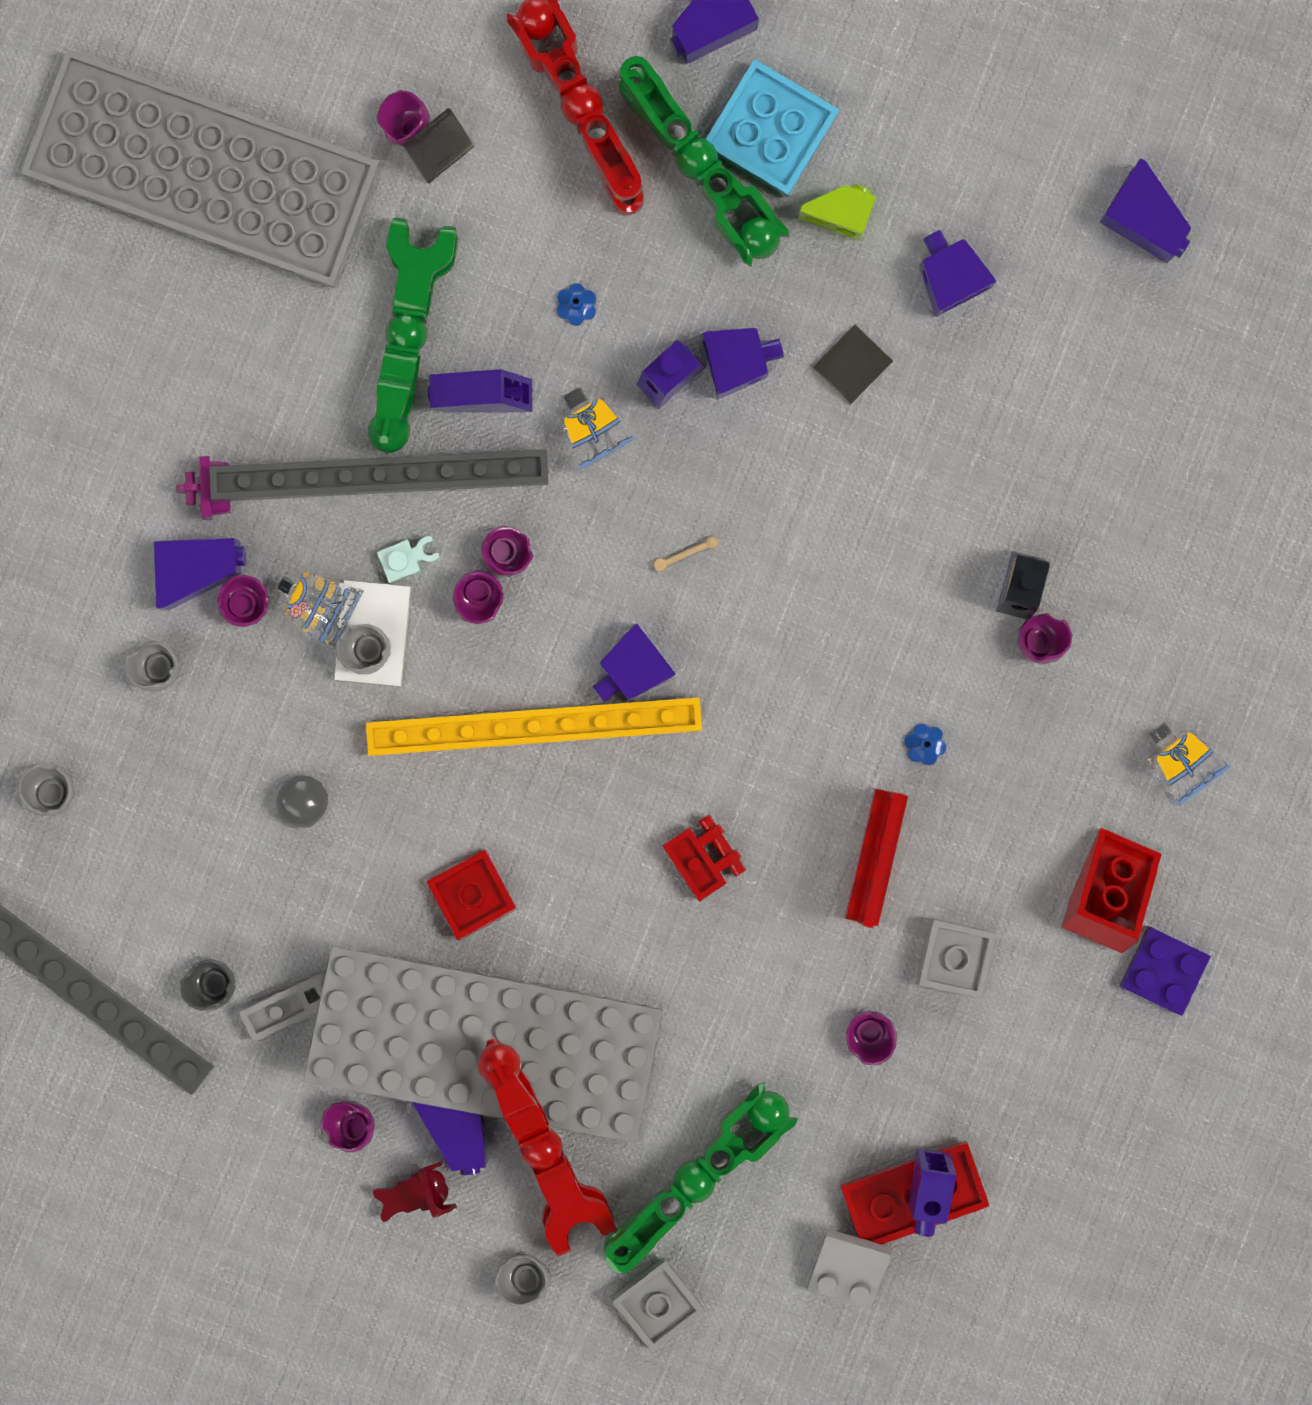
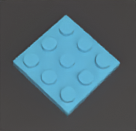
M754 59L706 139L714 145L720 158L788 198L840 110Z

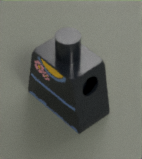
M1012 550L996 612L1026 620L1032 617L1038 610L1050 562L1040 557Z

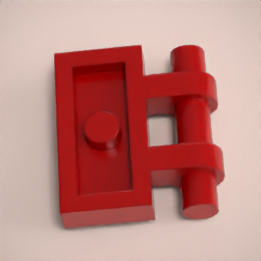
M710 814L698 821L705 831L700 837L697 838L689 827L662 845L699 902L727 884L720 873L725 868L729 867L735 877L746 871L739 860L741 855L737 849L733 850L723 836L725 831L720 824L716 825ZM710 842L713 843L722 857L715 863H713L703 848Z

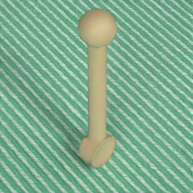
M709 536L706 542L665 560L662 558L657 559L654 562V568L659 572H663L672 563L708 547L711 549L716 548L719 545V540L716 536Z

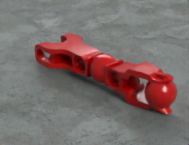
M558 0L523 1L519 5L516 15L507 13L508 25L519 39V43L532 69L538 73L544 72L555 90L559 93L562 114L570 123L576 125L579 134L582 133L584 146L616 210L622 215L636 214L644 204L641 176L610 121L604 115L602 109L603 101L600 93L593 86L589 85L585 75L581 74L580 65L575 56L578 51L576 35L565 14L561 11ZM557 25L565 40L562 48H554L549 54L546 52L539 54L530 39L541 40L547 38ZM564 71H571L575 74L568 81H562L558 78ZM595 128H601L606 132L599 139H593L588 135ZM636 197L635 201L632 204L626 205L620 201L630 200Z
M493 1038L487 1041L486 1048L479 1057L478 1071L488 1084L493 1085L502 1116L520 1146L521 1157L533 1168L534 1176L547 1201L542 1214V1222L545 1236L557 1257L571 1252L568 1244V1233L577 1223L588 1222L594 1224L603 1236L617 1231L614 1216L603 1192L595 1187L585 1186L577 1179L564 1154L561 1138L550 1128L549 1121L533 1090L532 1084L521 1069L520 1055L511 1045L501 1043Z

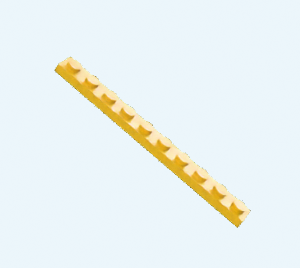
M700 697L366 723L368 756L702 731Z

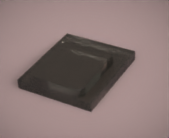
M449 107L402 145L428 184L474 148L470 138Z
M855 324L813 368L852 404L893 360Z

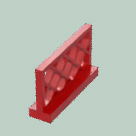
M874 789L845 914V919L857 921L865 927L873 928V926L879 925L908 801V796L904 794Z

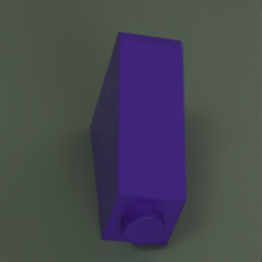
M692 0L672 25L673 37L669 41L676 56H683L686 64H689L757 30L759 18L750 0Z
M1140 158L1127 176L1100 223L1165 263H1168L1174 256L1180 258L1190 243V240L1186 237L1191 227L1148 163Z
M502 369L430 374V385L427 395L430 401V408L443 412H532V379Z
M235 538L154 541L156 609L163 611L171 610L225 583L230 578L241 575V566H246L245 546H240V541Z
M412 1102L451 1171L460 1170L461 1175H474L481 1172L480 1168H486L488 1160L483 1115Z

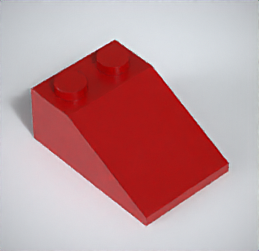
M1100 828L1070 896L1062 928L1115 951L1124 953L1139 940L1162 854L1104 828Z

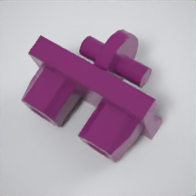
M199 456L200 484L195 482V472H185V484L176 485V493L186 494L187 506H195L196 493H201L202 520H212V515L231 513L230 501H211L209 466H228L229 463L210 461V456Z

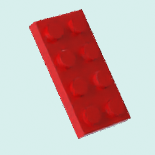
M963 1141L937 1150L936 1152L949 1153L951 1155L957 1175L948 1221L990 1207L968 1142ZM915 1159L840 1185L858 1238L882 1245L915 1233L916 1220L912 1218L909 1206Z

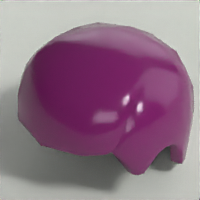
M399 90L388 95L381 103L377 114V123L391 142L400 146H409L420 141L429 129L430 114L425 104L414 93Z
M501 526L491 530L481 544V555L485 566L498 576L511 577L522 573L533 559L529 538L514 527Z
M481 570L464 574L457 581L453 590L456 612L466 622L482 624L493 620L503 604L504 593L502 592L501 583L491 573Z
M247 575L232 577L222 585L218 593V610L224 620L231 625L248 627L257 624L268 609V591L256 577Z
M1049 613L1030 617L1019 629L1017 642L1027 659L1038 664H1048L1058 661L1070 649L1073 634L1066 620H1058Z
M871 1010L863 1011L851 1019L846 1030L848 1049L862 1064L881 1065L891 1058L897 1046L895 1026L882 1013Z
M344 1101L333 1103L324 1111L320 1128L327 1133L329 1145L346 1153L362 1150L371 1142L375 1121L366 1106L357 1101Z

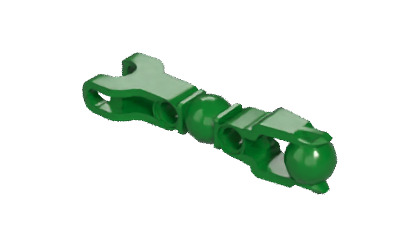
M640 56L626 59L620 68L618 88L621 96L634 113L650 127L663 145L673 150L672 155L674 158L676 157V163L680 172L687 178L696 180L695 184L697 187L702 186V192L715 212L713 218L714 226L732 248L736 249L743 263L752 267L753 258L764 259L773 255L779 247L780 236L789 237L788 228L774 215V211L756 187H744L729 170L722 167L723 163L721 160L718 161V153L714 145L707 139L698 137L699 132L697 130L692 131L690 120L673 99L666 85L648 61ZM632 79L639 80L641 83L635 84ZM673 125L681 126L685 131V136L681 139H673L667 132L668 128ZM713 178H721L725 181L727 189L723 192H714L709 186V181ZM747 200L761 217H753L747 220L741 226L738 234L724 215L728 211L736 210L740 202Z
M395 217L391 221L386 248L392 264L398 270L392 308L393 318L389 321L385 330V339L388 344L385 346L380 376L377 382L376 415L371 419L368 426V437L371 444L376 449L386 453L400 450L410 437L408 418L415 400L421 358L419 350L423 348L427 340L425 324H427L434 284L438 278L446 275L454 267L458 235L456 227L443 226L440 228L439 236L434 245L426 249H418L409 243L410 230L406 219Z
M765 1082L759 1083L745 1099H742L723 1116L719 1123L721 1131L706 1147L703 1157L698 1155L696 1157L697 1160L687 1161L679 1166L674 1174L673 1182L670 1181L668 1183L670 1188L659 1191L637 1212L623 1221L617 1227V1231L612 1232L606 1238L604 1253L608 1267L612 1271L621 1274L633 1269L648 1255L658 1241L681 1220L687 1207L691 1209L693 1208L692 1204L702 1203L712 1195L716 1182L719 1183L721 1181L720 1176L727 1175L746 1160L751 1162L758 1161L780 1140L783 1134L795 1127L798 1118L789 1117V1105L785 1098L777 1092L765 1091ZM746 1112L752 1127L761 1133L767 1134L751 1149H747L743 1145V1140L740 1136H736L730 1131L731 1127ZM722 1150L728 1153V1161L722 1167H715L710 1163L711 1155L715 1151ZM667 1197H673L679 1201L678 1209L670 1214L664 1213L660 1209L662 1201ZM621 1246L628 1248L627 1252L623 1255L614 1253Z

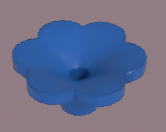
M576 283L571 285L569 290H561L558 293V316L562 319H568L571 325L579 326L584 320H590L595 316L594 304L596 296L594 292L585 290L581 284ZM575 300L579 301L578 304H574L573 302Z
M919 724L915 726L913 733L906 736L904 743L909 749L908 757L913 762L922 761L926 765H932L937 761L938 756L945 753L946 744L942 740L943 733L938 727L929 728L925 724ZM926 741L929 742V747L927 748L924 746Z

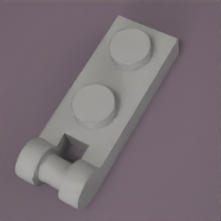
M323 971L240 1011L239 1014L252 1042L318 1012L320 999L311 1003L306 991L315 988L319 998H321L326 972Z

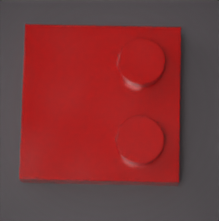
M487 850L479 852L426 881L457 941L463 940L518 909Z

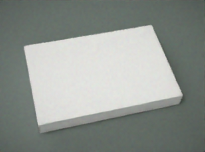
M344 580L343 592L346 588H349V591L341 607L340 630L346 621L344 618L350 609V605H353L355 600L350 599H355L359 591H362L363 594L340 639L343 638L352 626L371 624L382 629L389 638L391 654L385 665L372 674H356L344 668L336 657L334 680L402 687L412 587Z

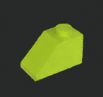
M853 184L850 187L844 185L803 204L798 219L860 241L877 196L872 195L871 190L864 186Z

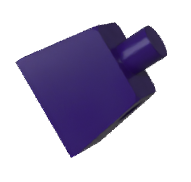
M941 230L923 239L931 256L922 260L919 268L936 317L988 291L996 283L994 276L966 240L962 239L949 246Z
M757 328L703 332L702 335L718 399L766 379L768 376L766 362L784 358L780 339L761 343Z
M678 339L642 371L637 386L660 409L706 366L684 342Z
M636 623L601 660L600 665L607 672V675L592 687L604 702L619 690L629 701L671 679L676 673Z
M917 1149L909 1206L912 1218L916 1220L914 1232L918 1235L932 1237L935 1234L936 1223L946 1224L948 1221L957 1176L949 1153Z

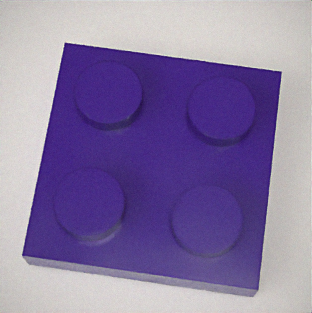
M1148 926L1120 983V987L1183 1016L1211 956Z

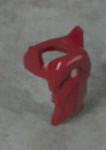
M443 1161L418 1169V1172L412 1174L410 1179L399 1181L394 1187L374 1189V1197L384 1204L380 1215L381 1220L386 1222L397 1213L403 1211L410 1213L417 1209L422 1211L430 1210L433 1218L456 1210V1203L443 1205L448 1197V1186L445 1183L443 1174L438 1170H433L444 1165Z

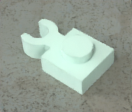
M432 536L422 538L414 548L411 547L409 540H405L377 552L390 584L421 572L418 562L432 563L440 559L439 553H434L433 555H426L424 553V547L434 542Z

